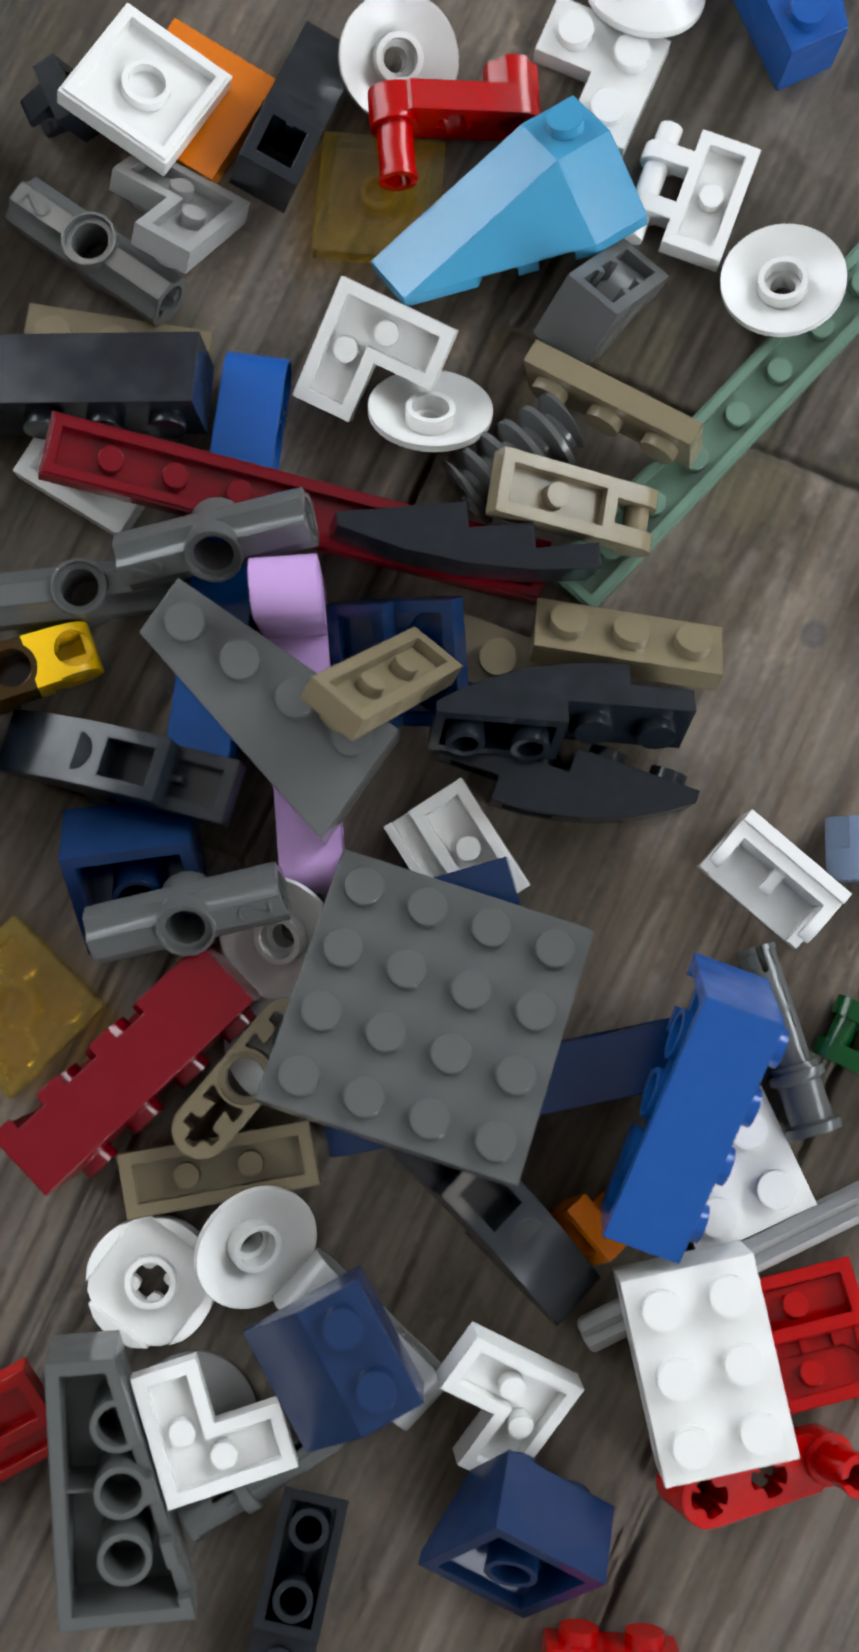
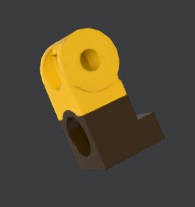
M83 621L68 622L0 642V716L22 709V704L55 694L60 689L84 684L104 673V668L88 623Z

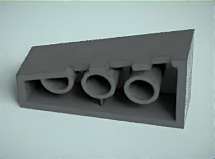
M177 578L139 633L326 845L399 741L398 728L389 722H385L353 741L344 734L329 728L322 721L319 713L300 698L311 676L317 674L315 671Z
M119 1330L52 1335L44 1362L58 1633L197 1619L198 1577L176 1508L168 1511L130 1382L133 1372Z

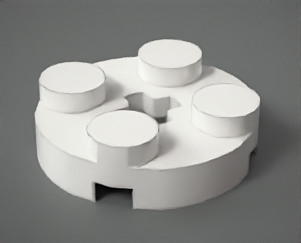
M158 1214L124 1221L107 1233L93 1250L86 1270L88 1293L91 1299L88 1304L98 1326L103 1331L119 1330L125 1346L147 1349L149 1346L172 1345L183 1341L196 1331L214 1303V1300L206 1294L199 1284L194 1270V1251L200 1232L194 1226L178 1217ZM143 1265L145 1268L152 1269L156 1265L161 1266L166 1271L163 1280L169 1285L168 1292L164 1295L160 1291L155 1290L148 1297L141 1294L138 1288L143 1280L136 1273L138 1267Z

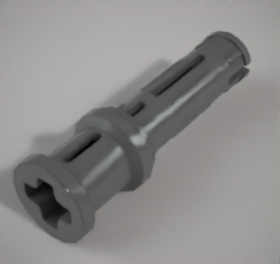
M773 941L756 947V949L752 947L737 952L736 957L740 961L742 970L768 979L784 1019L785 1028L789 1030L788 1044L783 1058L777 1067L768 1071L770 1077L767 1079L770 1088L778 1089L789 1123V1127L785 1130L787 1141H796L838 1129L843 1126L840 1115L833 1114L821 1079V1076L826 1073L824 1064L819 1062L818 1057L811 1058L776 951L777 945Z

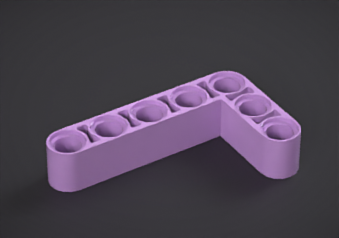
M317 553L248 558L251 610L261 635L316 673L330 668L331 661L326 616L327 592ZM273 786L279 867L281 866L284 877L301 883L315 894L328 893L343 849H345L343 821L325 845Z

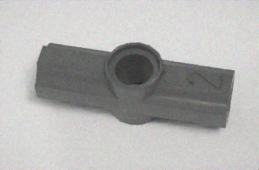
M37 177L28 182L21 181L9 197V207L4 217L8 226L76 272L87 288L97 292H105L156 328L164 322H170L182 306V299L188 287L185 278L173 269L160 264L153 256L131 245V241L118 233L113 223L105 215L84 210ZM107 246L105 252L93 259H85L88 252L93 248Z
M298 487L238 503L222 497L208 498L199 502L190 515L115 533L112 547L115 553L116 569L124 586H130L135 591L176 581L177 578L185 579L193 576L209 582H224L233 578L241 570L242 564L248 563V558L280 556L319 546V531L309 493H306L303 487ZM216 536L223 538L227 542L217 543L210 541L206 537Z
M73 558L64 561L58 567L0 573V631L54 626L75 621H83L88 623L89 627H96L105 624L110 619L152 615L175 581L133 591L130 586H124L116 569V560L94 563L84 558ZM88 580L98 582V594L91 603L84 606L72 605V593L77 585Z
M276 861L211 877L195 871H181L172 875L164 883L162 889L87 906L84 909L82 920L85 927L86 944L93 960H99L101 964L164 949L180 956L197 955L204 952L213 943L214 937L290 920L291 904L281 866L278 867ZM179 911H190L197 915H185Z

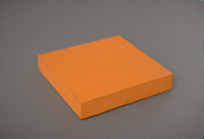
M174 18L167 31L233 77L228 93L175 161L218 184L243 147L276 79Z

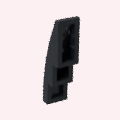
M466 501L335 512L329 525L330 540L392 562L460 577L512 582L586 581L602 569L599 542L536 548L533 522L469 527Z

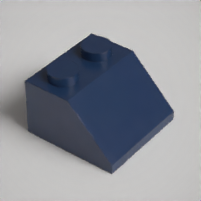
M128 802L63 811L58 861L88 955L91 953L86 944L85 927L82 920L85 907L162 889L164 883L172 875L181 871H195L207 876L203 840L199 823L196 820ZM179 911L185 915H197L190 911Z
M361 1264L247 1327L243 1331L306 1453L364 1438L424 1404V1382Z
M508 1450L469 1471L421 1550L418 1565L522 1618H526L606 1585L614 1506L590 1494L589 1489L585 1485L576 1481L565 1480L542 1468L530 1455Z

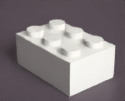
M740 1240L685 1251L680 1264L658 1257L612 1267L655 1464L665 1488L800 1459L753 1252Z

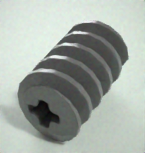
M546 392L538 398V410L528 405L518 410V425L506 418L496 425L497 439L491 434L484 432L480 439L475 442L477 454L468 447L457 449L454 452L456 468L442 459L445 473L462 502L466 501L467 508L486 525L493 522L491 516L485 515L494 454L497 450L508 446L577 466L572 449L576 446L583 448V438L573 417L554 394Z

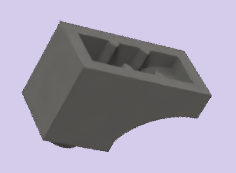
M624 238L567 275L532 333L545 344L590 365L608 351L614 340L647 303L658 295L670 276Z

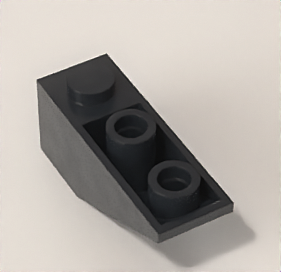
M309 21L305 23L267 95L238 155L229 183L282 213L285 212L345 87L338 61L340 40Z

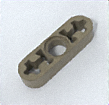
M283 997L270 1002L177 1111L172 1122V1137L175 1145L183 1154L194 1159H208L216 1156L232 1141L262 1105L256 1103V1094L243 1096L232 1090L228 1083V1070L237 1059L250 1058L257 1061L263 1068V1071H265L270 1056L261 1049L250 1046L249 1042L256 1034L263 1045L271 1039L278 1029L277 1024L272 1018L277 1011L285 1015L291 997ZM214 1085L224 1101L232 1106L241 1108L243 1112L238 1119H235L232 1112L227 1109L213 1127L214 1131L219 1135L217 1142L215 1143L211 1139L205 1138L197 1144L189 1137L194 1126L188 1120V1117L191 1113L198 1117L204 1116L219 1101L207 1095L208 1090Z

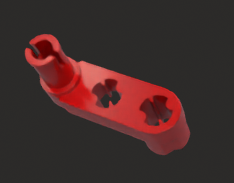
M505 54L497 60L486 63L483 67V81L409 78L407 80H385L371 86L367 92L370 133L377 138L379 186L387 191H405L417 185L418 172L416 170L414 138L503 141L522 123L540 114L537 64L531 62L526 55Z
M818 1423L805 1424L799 1427L793 1425L800 1459L772 1465V1474H764L768 1482L762 1487L751 1479L753 1471L760 1473V1470L756 1468L670 1488H665L660 1473L656 1475V1488L661 1499L672 1506L694 1526L702 1529H714L820 1493L824 1487L836 1486L848 1496L859 1500V1452L853 1449L851 1443L843 1435Z

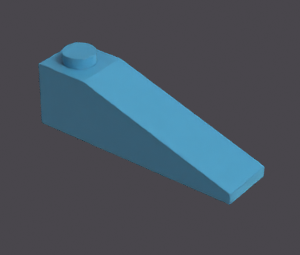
M572 95L516 128L372 259L371 265L372 270L400 302L406 306H412L477 288L483 276L515 267L519 276L538 271L539 261L573 252L575 260L596 255L646 226L647 214L610 130Z

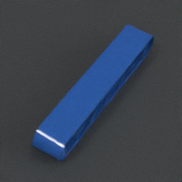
M227 351L222 368L210 452L279 470L291 388L292 365L290 359ZM216 536L206 537L210 541L217 543L227 542L223 538ZM248 563L242 564L241 570L233 578L224 582H209L201 580L197 576L191 577L190 586L255 630L256 623L253 619L249 595ZM176 675L167 738L173 739L181 746L236 760L238 745Z

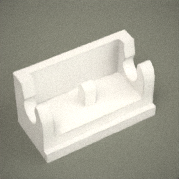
M753 809L740 815L697 865L700 871L792 949H797L803 941L809 943L840 906L852 895L851 892Z

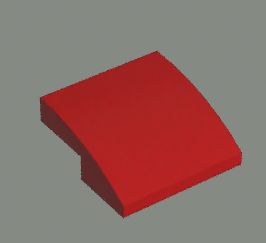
M849 1256L759 1278L790 1415L859 1398V1286Z

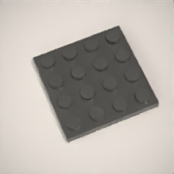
M343 849L255 1097L256 1103L515 1189L520 1181L595 930Z

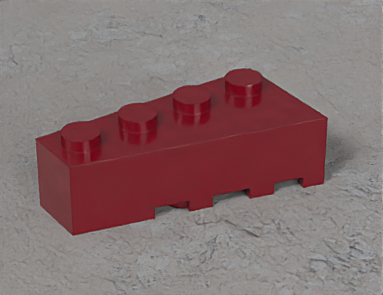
M213 944L204 952L193 956H185L134 1003L132 1008L136 1011L135 1014L128 1020L125 1017L120 1018L88 1045V1049L85 1051L88 1059L81 1066L78 1063L73 1064L58 1077L55 1076L35 1094L37 1100L41 1103L38 1108L13 1121L8 1119L0 1126V1148L45 1196L82 1172L89 1180L92 1179L119 1153L111 1144L128 1127L137 1135L164 1110L165 1106L158 1098L175 1081L182 1089H185L212 1063L204 1054L221 1037L231 1044L250 1026L257 1017L251 1008L262 998L261 994Z

